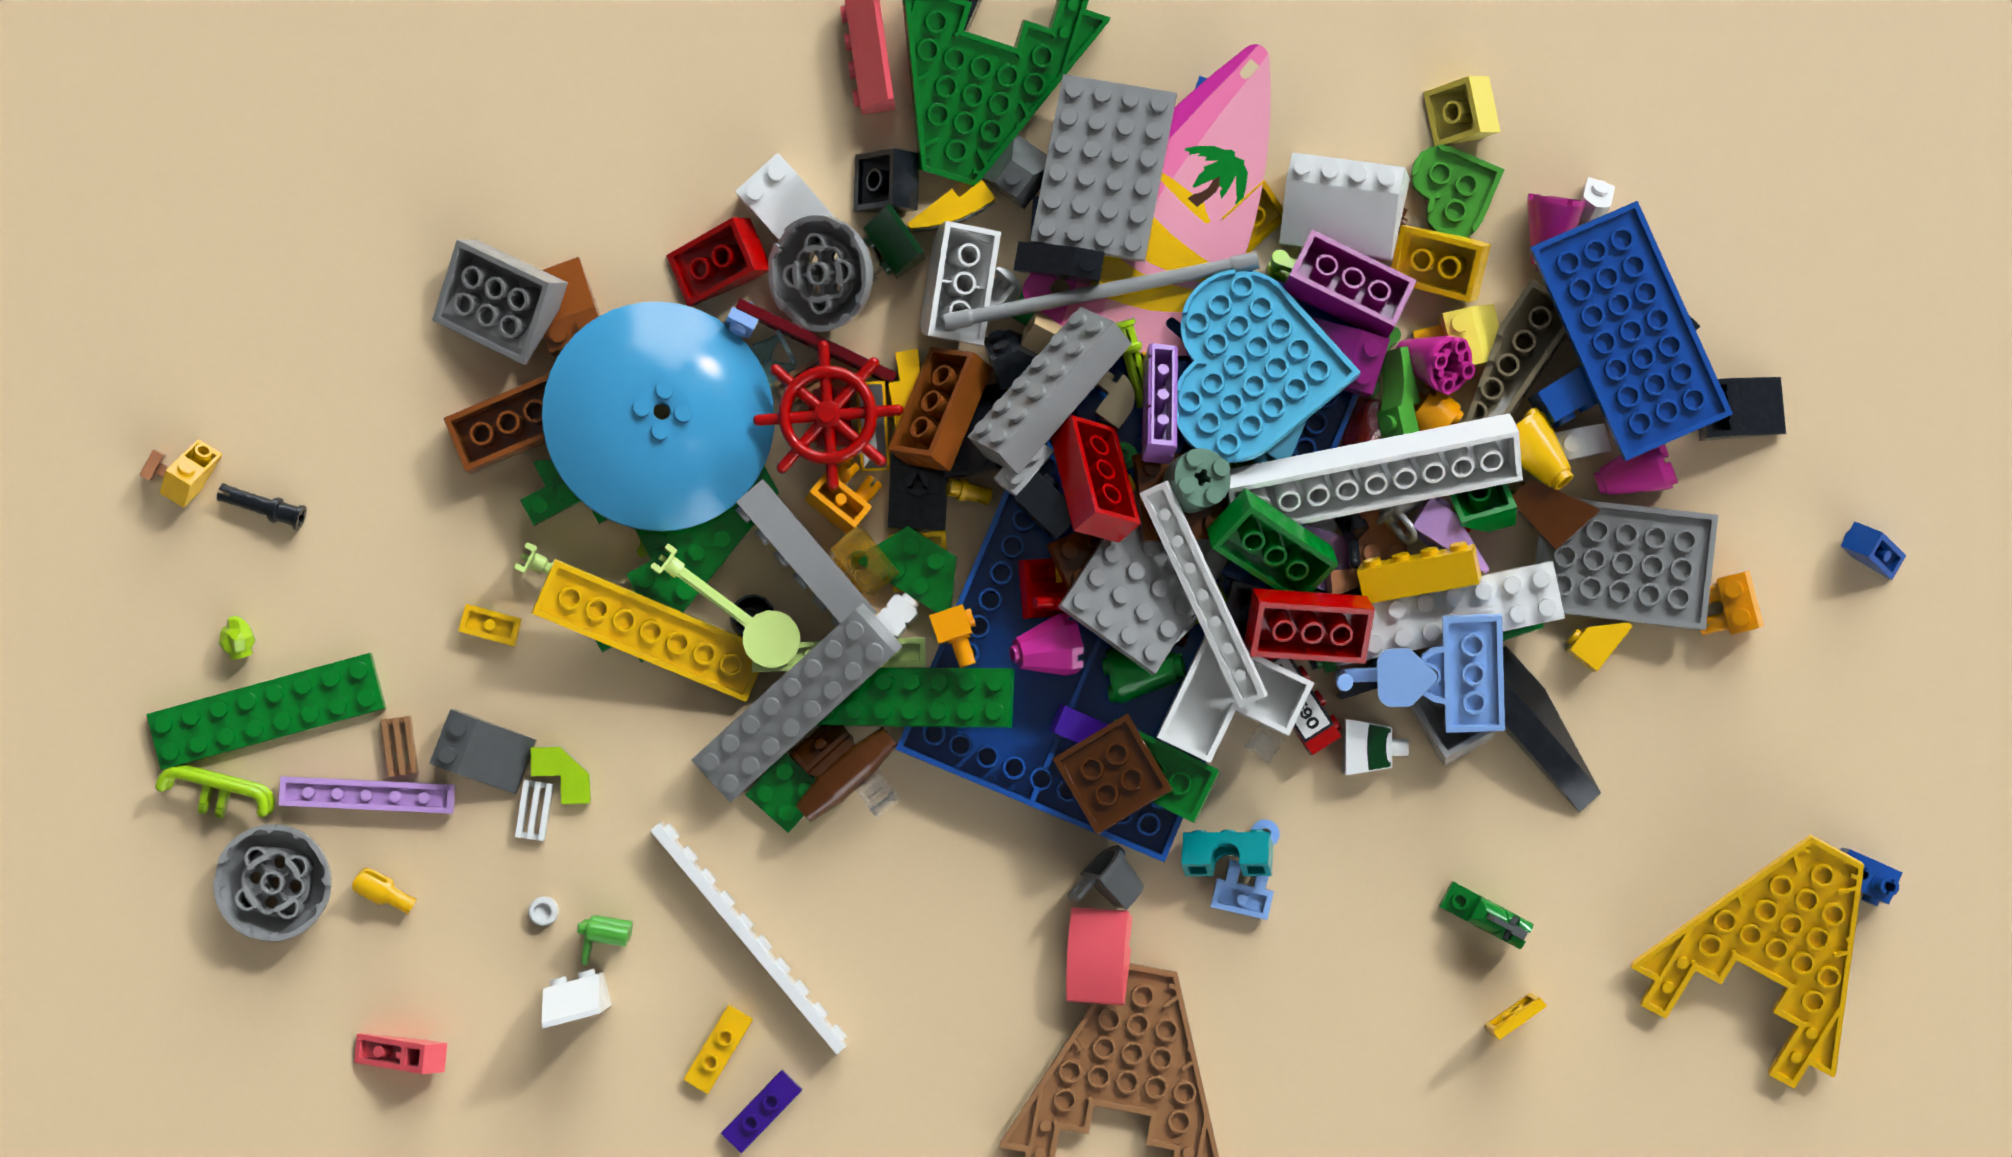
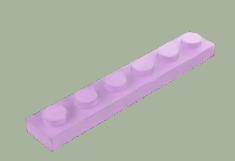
M281 776L278 806L453 814L456 784Z

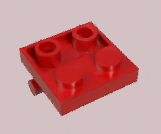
M1053 559L1018 561L1023 619L1053 617L1057 614L1065 613L1058 605L1068 591L1064 583H1056Z

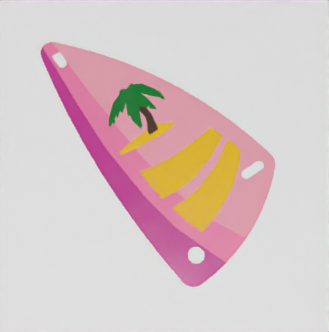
M1252 44L1245 47L1175 107L1146 261L1144 263L1104 256L1099 284L1228 259L1231 256L1246 253L1257 215L1263 184L1224 220L1222 217L1264 180L1269 142L1271 83L1269 54L1263 46ZM1252 59L1259 67L1250 78L1244 79L1241 77L1240 71ZM1030 274L1023 285L1024 299L1051 294L1050 286L1058 278ZM1207 278L1042 310L1041 312L1061 326H1064L1069 317L1080 307L1108 318L1115 323L1135 318L1134 328L1139 342H1142L1140 353L1146 352L1148 345L1155 343L1174 345L1178 347V356H1188L1182 339L1167 327L1166 321L1169 318H1175L1181 323L1182 311L1187 299L1194 289ZM1065 280L1069 283L1070 290L1093 286L1092 284Z

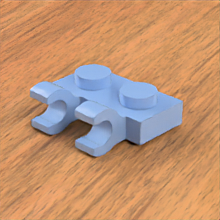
M1229 859L1225 879L1216 878L1210 907L1267 920L1274 893L1273 890L1266 889L1269 876H1255L1253 886L1238 883L1240 873L1239 861Z

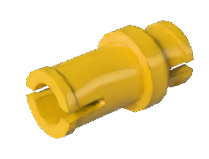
M950 478L946 486V496L956 497V500L961 502L969 500L988 506L992 498V488L971 484L967 479L963 478L960 481Z

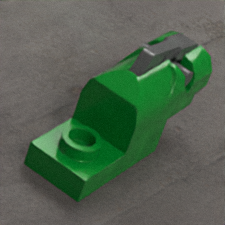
M1451 881L1439 904V907L1518 949L1524 946L1526 943L1524 939L1528 932L1531 933L1534 925L1454 881Z

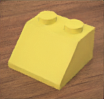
M1467 76L1423 92L1434 147L1437 145L1449 146L1479 140L1500 132L1489 76Z
M1494 304L1471 306L1442 313L1438 317L1439 325L1441 324L1443 335L1466 339L1471 349L1474 366L1486 365L1499 329Z

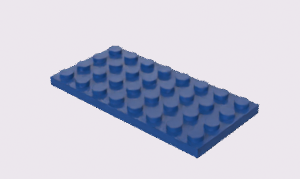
M1638 201L1529 248L1624 462L1733 414Z

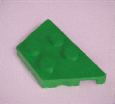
M910 526L905 527L856 558V562L934 612L938 613L952 608L957 556Z

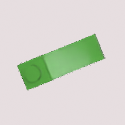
M1408 346L1386 351L1381 367L1383 397L1381 411L1377 412L1382 439L1419 431L1413 405L1421 402Z

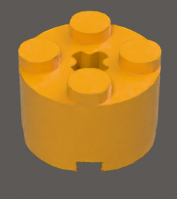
M1429 385L1426 388L1430 391L1425 396L1419 393L1421 403L1413 405L1419 431L1457 424L1464 413L1460 410L1461 405L1449 395L1437 392Z

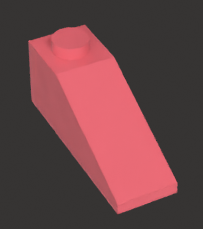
M357 1033L354 1063L418 1074L445 1072L447 1043L426 1039Z

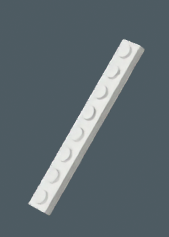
M1164 481L1139 493L1239 708L1266 697L1268 693L1169 481Z

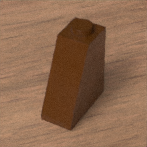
M1532 479L1526 484L1523 481H1519L1510 489L1517 506V512L1554 552L1600 512L1597 507Z

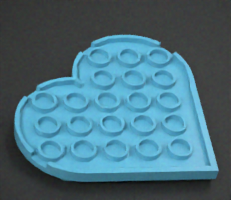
M1235 269L1223 271L1200 283L1190 294L1182 311L1181 336L1186 353L1192 360V363L1186 368L1177 383V427L1184 440L1193 449L1204 448L1214 451L1228 463L1252 460L1263 455L1356 380L1361 375V372L1294 298L1273 278L1257 271L1235 272Z

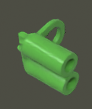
M593 915L590 919H584L581 923H578L577 933L584 935L581 957L582 965L587 966L589 963L593 942L626 947L631 938L633 921Z

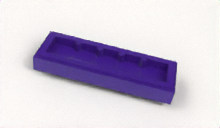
M782 1069L721 1134L742 1154L803 1089Z

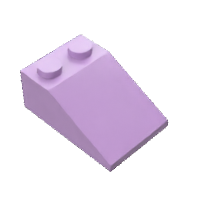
M1440 497L1423 501L1422 506L1419 507L1411 520L1417 531V538L1430 547H1438V550L1450 548L1449 545L1456 542L1465 541L1467 545L1474 544L1466 529L1460 525L1456 513L1450 510L1452 505ZM1476 548L1481 575H1485L1489 571V567Z

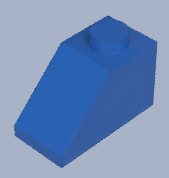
M1854 522L1851 529L1846 532L1841 547L1852 558L1890 580H1893L1906 557L1883 532L1858 522Z

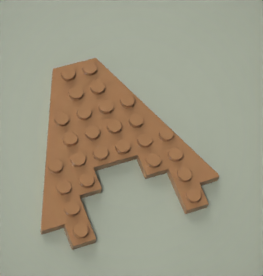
M1130 963L1125 1004L1092 1003L1003 1136L999 1147L1026 1152L1025 1157H1055L1060 1129L1089 1134L1094 1106L1150 1116L1145 1144L1174 1150L1173 1157H1219L1177 971Z

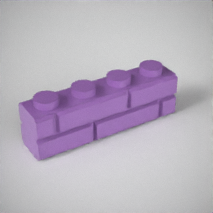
M1149 344L1143 360L1142 460L1144 462L1169 464L1172 462L1177 449L1178 347L1174 345Z

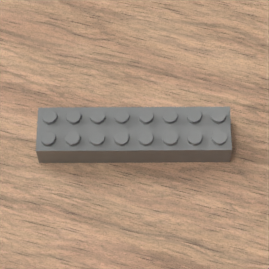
M862 603L691 760L731 803L903 646L871 610Z

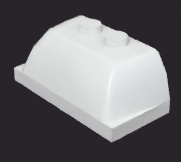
M944 221L938 228L932 243L920 320L921 332L925 336L977 346L984 345L987 322L946 331L943 314L990 306L1001 231Z

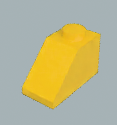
M1627 622L1585 627L1581 630L1575 629L1566 641L1569 646L1565 651L1591 672H1596L1633 625Z

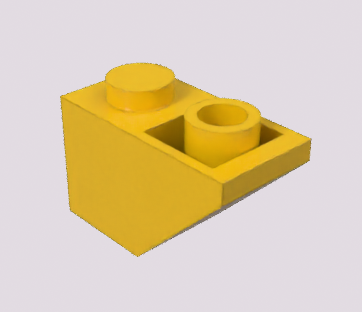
M198 439L166 469L160 494L184 508L200 493L220 461L222 453Z

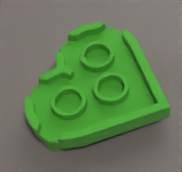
M1437 145L1422 151L1412 166L1411 186L1421 197L1428 201L1426 208L1427 225L1433 231L1467 238L1475 233L1483 222L1505 169L1446 145Z

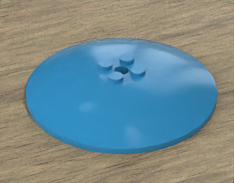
M641 302L613 309L586 324L565 345L550 371L542 401V427L546 447L558 475L570 491L588 508L612 522L629 528L656 532L677 531L706 523L718 517L736 504V501L753 486L767 461L774 434V425L756 426L753 423V417L758 414L774 413V403L769 382L758 358L740 336L729 331L728 325L701 310L671 302ZM662 404L669 409L670 415L667 419L660 420L655 417L653 409L656 405Z

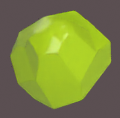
M232 616L227 619V625L220 631L219 645L222 650L229 653L230 660H236L253 654L252 646L256 638L250 626L241 617Z

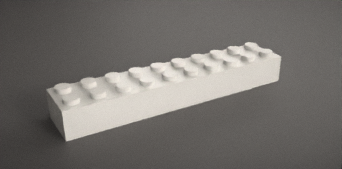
M1509 413L1230 469L1231 481L1230 488L1226 494V501L1228 507L1246 488L1301 525L1523 481L1519 430Z

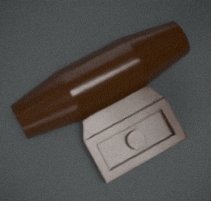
M820 726L790 753L809 776L817 778L796 804V807L810 822L842 803L878 770L898 745L883 727L854 745V737L844 726Z

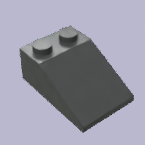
M450 709L429 764L516 794L531 757L530 748L535 746L537 740L460 710Z

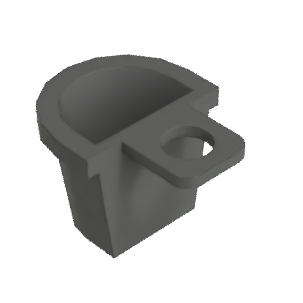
M1112 845L1097 855L1080 873L1083 878L1068 893L1067 898L1077 902L1093 886L1114 907L1128 910L1142 893L1144 884L1125 860V851L1119 845Z

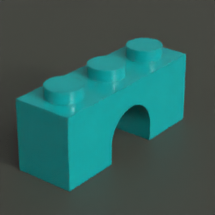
M1230 829L1220 832H1207L1205 830L1183 832L1181 865L1185 876H1214L1217 861L1224 856L1233 855L1239 858V865L1243 876H1272L1274 844L1270 832L1260 829H1253L1249 832H1236Z

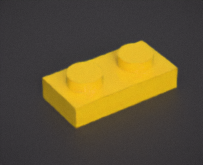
M465 604L458 631L515 647L523 619Z

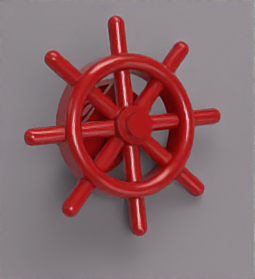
M821 340L817 345L819 366L808 369L795 378L778 364H773L770 367V373L784 384L786 389L781 397L778 413L755 415L753 423L756 426L779 425L785 441L791 447L790 451L777 464L776 469L779 473H786L795 461L802 457L812 463L826 465L827 487L830 490H836L839 486L837 464L845 463L860 453L865 454L877 466L881 467L886 464L885 456L875 449L870 442L876 431L878 417L900 416L903 413V407L899 404L876 405L875 398L865 381L879 366L878 358L871 357L855 374L845 368L831 366L829 344L827 341ZM831 379L841 380L847 383L845 387L832 388ZM820 380V389H813V394L805 388L810 383ZM856 391L861 396L865 407L850 408V398ZM799 397L809 406V411L791 412L795 398ZM865 418L863 429L859 435L852 429L851 419ZM814 422L804 435L798 439L792 424ZM811 443H817V448L825 449V452L813 450L809 448V445ZM836 448H844L842 450L836 451Z

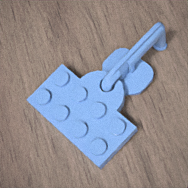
M1502 614L1442 615V645L1429 648L1420 657L1409 648L1384 650L1378 656L1377 668L1338 669L1335 672L1336 685L1341 691H1348L1353 686V682H1377L1378 697L1388 707L1412 706L1422 695L1435 703L1445 704L1446 733L1505 731Z

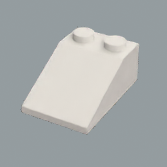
M779 153L775 154L735 191L738 198L778 241L785 232L784 229L797 219L811 215H824L835 218Z
M589 969L577 973L578 978L567 981L566 976L549 980L550 986L543 989V1029L600 1014L609 1008L612 1004L604 973H595V969Z

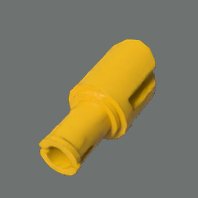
M368 867L361 869L352 883L353 891L379 906L387 903L406 913V915L409 914L417 898L395 888L394 880Z

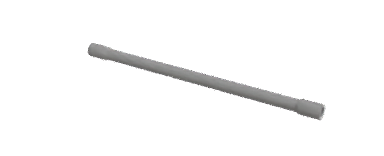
M1257 252L1231 256L1228 259L993 306L943 314L946 331L969 327L977 323L1207 278L1227 270L1235 269V272L1259 269Z

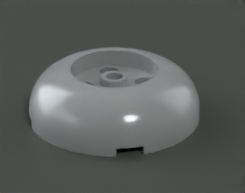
M811 215L797 219L784 229L785 232L778 243H774L770 253L768 281L772 297L779 310L784 311L793 320L792 323L808 331L824 332L838 329L851 322L862 311L868 301L873 285L871 255L861 236L851 226L837 218ZM835 253H837L838 257H836V260L834 259ZM816 255L818 258V262L812 263L813 258ZM814 285H820L819 293L815 289Z
M279 824L261 825L251 828L235 837L226 846L218 859L215 880H213L216 903L226 921L234 929L247 937L264 941H282L295 937L309 929L320 918L328 904L332 887V876L328 860L320 846L310 836L296 828ZM280 855L285 857L286 865L283 868H279L275 864V859ZM255 871L262 875L259 884H254L251 881L252 873ZM274 877H278L280 879V882L278 883L279 887L273 885ZM293 880L301 882L302 889L299 892H294L291 889ZM269 896L277 898L278 904L275 908L267 906L266 900Z

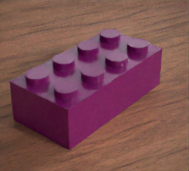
M1311 230L1283 288L1290 295L1359 329L1389 338L1417 280L1315 230Z

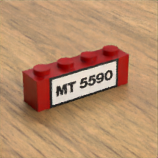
M1263 657L1311 680L1303 666L1301 665L1297 668L1292 659ZM1312 689L1293 727L1309 755L1316 754L1342 737L1339 733V730L1342 729L1340 723L1333 714L1328 716L1323 708L1326 705L1324 698L1318 690L1313 692Z

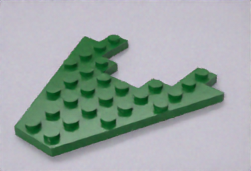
M902 0L919 170L971 186L979 183L1061 82L1063 74L1066 75L1109 23L1111 17L1087 10L1089 0H1057L1049 28L1022 20L1013 47L964 31L972 2L966 0Z
M551 459L533 462L545 487L520 500L534 526L581 502L558 475ZM764 465L753 486L764 479L778 496L779 491ZM736 503L718 517L691 528L665 532L635 529L651 561L626 575L636 593L684 613L698 596L699 592L677 576L674 578L665 571L658 575L650 569L653 562L660 567L664 564L658 559L661 554L666 558L670 556L664 550L665 546L669 543L677 549L675 557L685 564L684 567L707 584L755 525L754 522L750 520L746 523L736 511L739 507ZM592 510L599 524L608 520ZM596 640L602 653L613 648ZM638 658L641 663L645 661L643 659Z

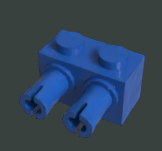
M1841 848L1842 852L1864 864L1861 894L1863 896L1861 900L1877 907L1879 902L1890 904L1892 897L1899 891V880L1903 872L1851 849Z

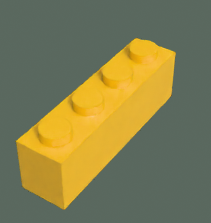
M1462 541L1450 544V548L1438 550V547H1428L1420 550L1421 554L1409 556V552H1401L1392 555V559L1382 561L1380 557L1366 559L1357 570L1362 596H1367L1371 603L1480 584L1482 575L1475 544L1467 545V542Z

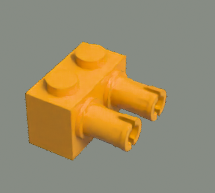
M852 459L839 465V486L836 490L828 489L825 472L804 499V501L848 536L872 508L869 501L882 488V484L878 480L870 487L875 479L871 475H867L855 492L846 486L853 475L860 469L856 462L849 469L847 468Z
M1750 570L1717 578L1716 585L1710 586L1708 604L1720 601L1724 609L1723 613L1707 616L1706 624H1709V626L1706 627V630H1700L1703 636L1722 630H1728L1733 635L1764 626Z
M963 604L929 615L938 644L941 645L948 642V644L952 645L959 667L964 668L975 664L976 661L968 639L973 634L971 628L976 626L971 609L965 610Z

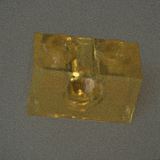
M855 527L831 548L836 556L833 560L844 572L847 570L853 577L851 582L861 594L864 592L875 595L899 574L898 570L863 528ZM862 556H866L868 560L865 569L860 570L858 567L859 559Z

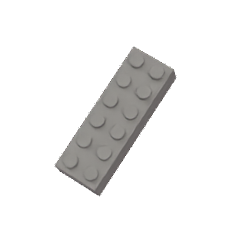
M1080 307L1069 317V320L1060 331L1051 338L1040 354L1033 358L1027 369L1014 380L1012 386L995 402L993 408L975 425L974 430L967 437L987 459L1019 475L1132 343L1114 321Z
M764 479L760 480L736 501L739 505L736 509L737 513L746 523L750 520L754 522L758 527L755 531L756 535L765 545L769 542L772 543L777 549L774 552V556L784 567L789 564L796 571L792 575L793 578L803 589L809 586L815 593L811 598L823 612L828 609L833 614L830 620L835 627L862 603L874 615L877 613Z

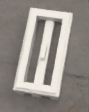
M532 780L523 781L515 837L545 841L554 784ZM530 786L534 787L528 831L523 832ZM545 788L539 834H535L534 829L540 790Z

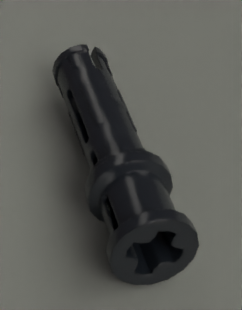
M222 483L218 489L230 495L227 496L217 492V501L266 515L267 519L272 523L280 521L291 525L294 530H299L304 523L307 507L304 505L297 507L285 503L283 498L279 497L271 500Z

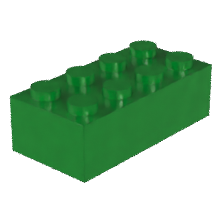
M1246 488L1207 528L1211 547L1275 590L1313 592L1338 566L1333 547Z

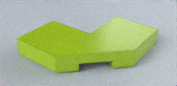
M560 746L530 748L531 777L560 775L561 804L591 803L590 774Z

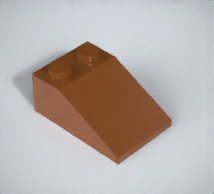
M580 257L542 270L568 282L560 309L544 334L548 349L554 357L559 356L565 345L586 324L601 316Z

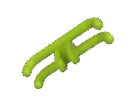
M177 765L164 770L158 776L155 788L159 792L171 789L175 779L203 785L198 805V813L205 814L209 809L214 788L219 789L215 817L221 819L225 816L231 792L254 798L257 803L256 814L259 817L272 814L275 808V798L267 786L189 765Z

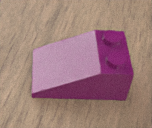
M1312 318L1361 372V375L1343 390L1369 398L1373 394L1390 339L1364 330Z

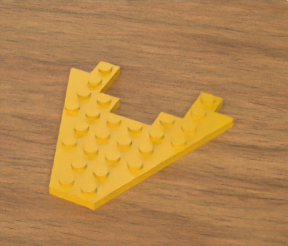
M1810 834L1632 961L1630 964L1632 969L1653 980L1640 1000V1005L1667 1019L1695 971L1722 985L1737 960L1785 986L1772 1011L1774 1014L1796 1025L1768 1069V1074L1794 1089L1809 1065L1834 1078L1837 1071L1864 871L1863 862Z

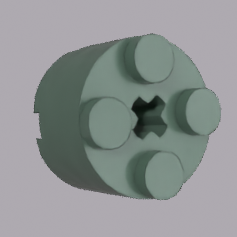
M1204 448L1193 449L1176 458L1168 465L1163 476V482L1169 481L1183 512H1200L1219 503L1228 493L1231 481L1230 465L1214 451Z

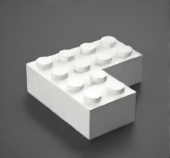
M1204 635L1156 738L1207 763H1211L1235 711L1285 736H1289L1314 682L1263 657H1251L1268 694L1264 698L1239 708L1212 648Z

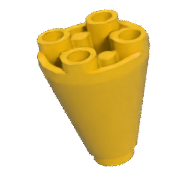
M1534 407L1523 416V420L1516 424L1519 430L1522 468L1548 487L1552 486L1555 490H1559L1567 485L1574 475L1570 472L1571 467L1548 417L1544 412H1540L1537 407Z

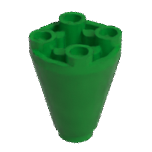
M1109 647L1106 650V658L1102 659L1104 674L1110 675L1111 685L1108 686V696L1111 703H1126L1178 681L1179 677H1185V665L1182 654H1175L1171 651L1154 675L1145 671L1114 647Z

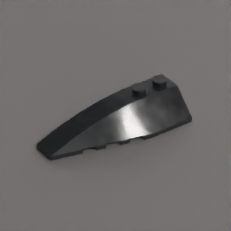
M1504 645L1505 731L1577 811L1581 812L1601 792L1545 688L1509 648Z

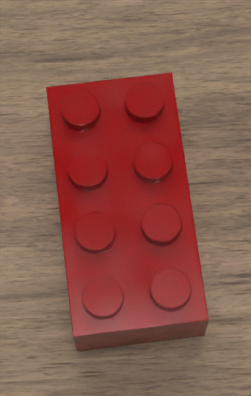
M1070 415L1051 436V442L1073 531L1119 543L1135 530L1141 522L1117 430L1115 427Z
M1253 588L1244 643L1251 657L1365 664L1375 609L1367 596Z

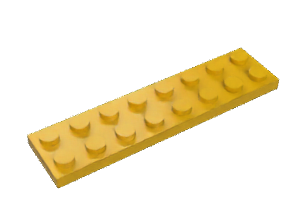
M554 559L531 611L536 616L744 702H747L759 672H752V660L745 652L742 644L743 637L557 559Z

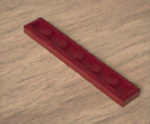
M741 298L736 305V309L758 319V323L818 351L817 345L821 340L827 341L830 357L856 370H860L869 360ZM879 364L870 376L877 380L885 381L888 384L894 381L897 372Z

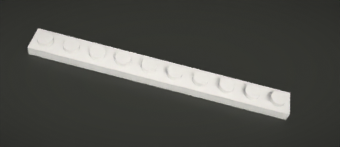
M661 822L650 831L832 1050L836 1054L843 1050L847 1045L844 1041L847 1036L837 1024L832 1027L825 1018L828 1016V1013L819 1002L812 1003L807 997L810 993L801 980L798 979L795 982L788 974L791 971L788 964L781 957L776 959L772 955L770 950L773 947L763 935L757 937L751 929L754 926L752 921L745 913L740 915L732 907L735 904L733 898L725 890L720 892L714 885L717 881L707 868L702 871L695 862L698 860L697 855L689 846L683 848L677 840L680 835L672 825L667 824L665 826Z

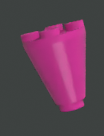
M1457 336L1414 338L1403 340L1396 346V348L1408 346L1414 375L1437 392L1449 395L1458 390L1475 373L1471 349L1464 338Z
M1665 444L1625 462L1622 456L1619 455L1602 466L1600 471L1594 473L1601 495L1607 492L1609 495L1674 488L1673 485L1677 484L1678 480L1671 462L1665 463L1664 458L1669 457Z

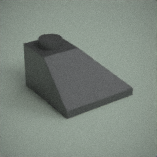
M1017 135L983 176L982 180L1025 209L1041 189L1047 155Z

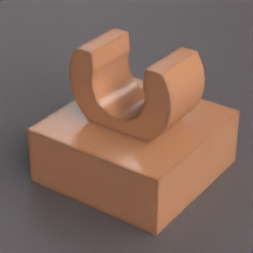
M156 449L152 450L140 476L153 480L155 475L158 474L164 478L166 469L170 467L162 463L166 454Z

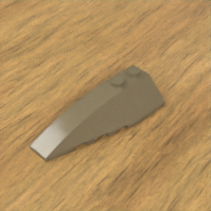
M1533 279L1530 280L1499 326L1465 422L1509 413L1512 415L1567 336L1547 288Z

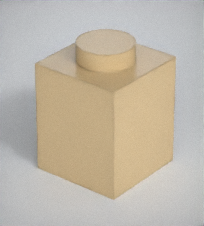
M1037 311L1023 330L1021 346L1039 355L1051 338L1063 326L1043 312Z

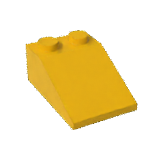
M1401 225L1391 268L1417 280L1414 286L1416 289L1470 303L1478 300L1491 244L1463 236Z

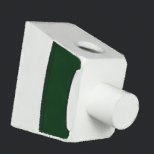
M1343 720L1342 774L1352 775L1392 768V756H1408V739H1392V727L1356 720Z

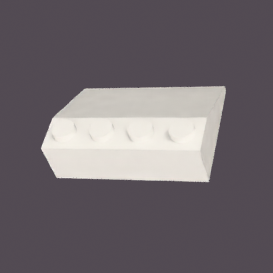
M1292 152L1286 178L1280 245L1303 248L1311 230H1315L1370 258L1392 261L1410 181L1406 168Z

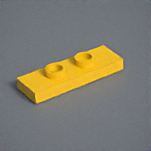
M728 1004L683 1080L709 1094L754 1018Z

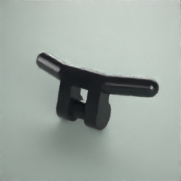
M1359 513L1333 518L1347 543L1349 566L1353 569L1358 568L1361 564L1358 540L1369 529L1366 519L1361 518Z

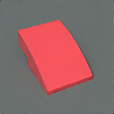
M1071 908L1066 969V1000L1068 1002L1125 1004L1131 956L1129 943L1133 919L1129 911Z

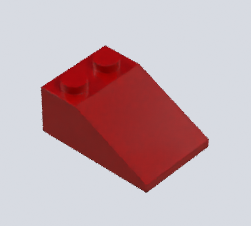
M732 217L666 255L685 302L689 307L747 284L764 275L769 270V261L751 218Z

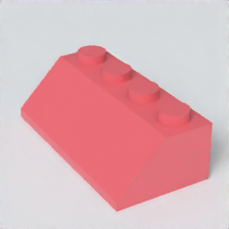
M845 0V5L840 6L842 23H848L849 33L844 34L846 51H852L854 60L853 62H848L850 78L856 79L858 88L857 90H852L854 106L861 108L862 115L896 110L880 0Z

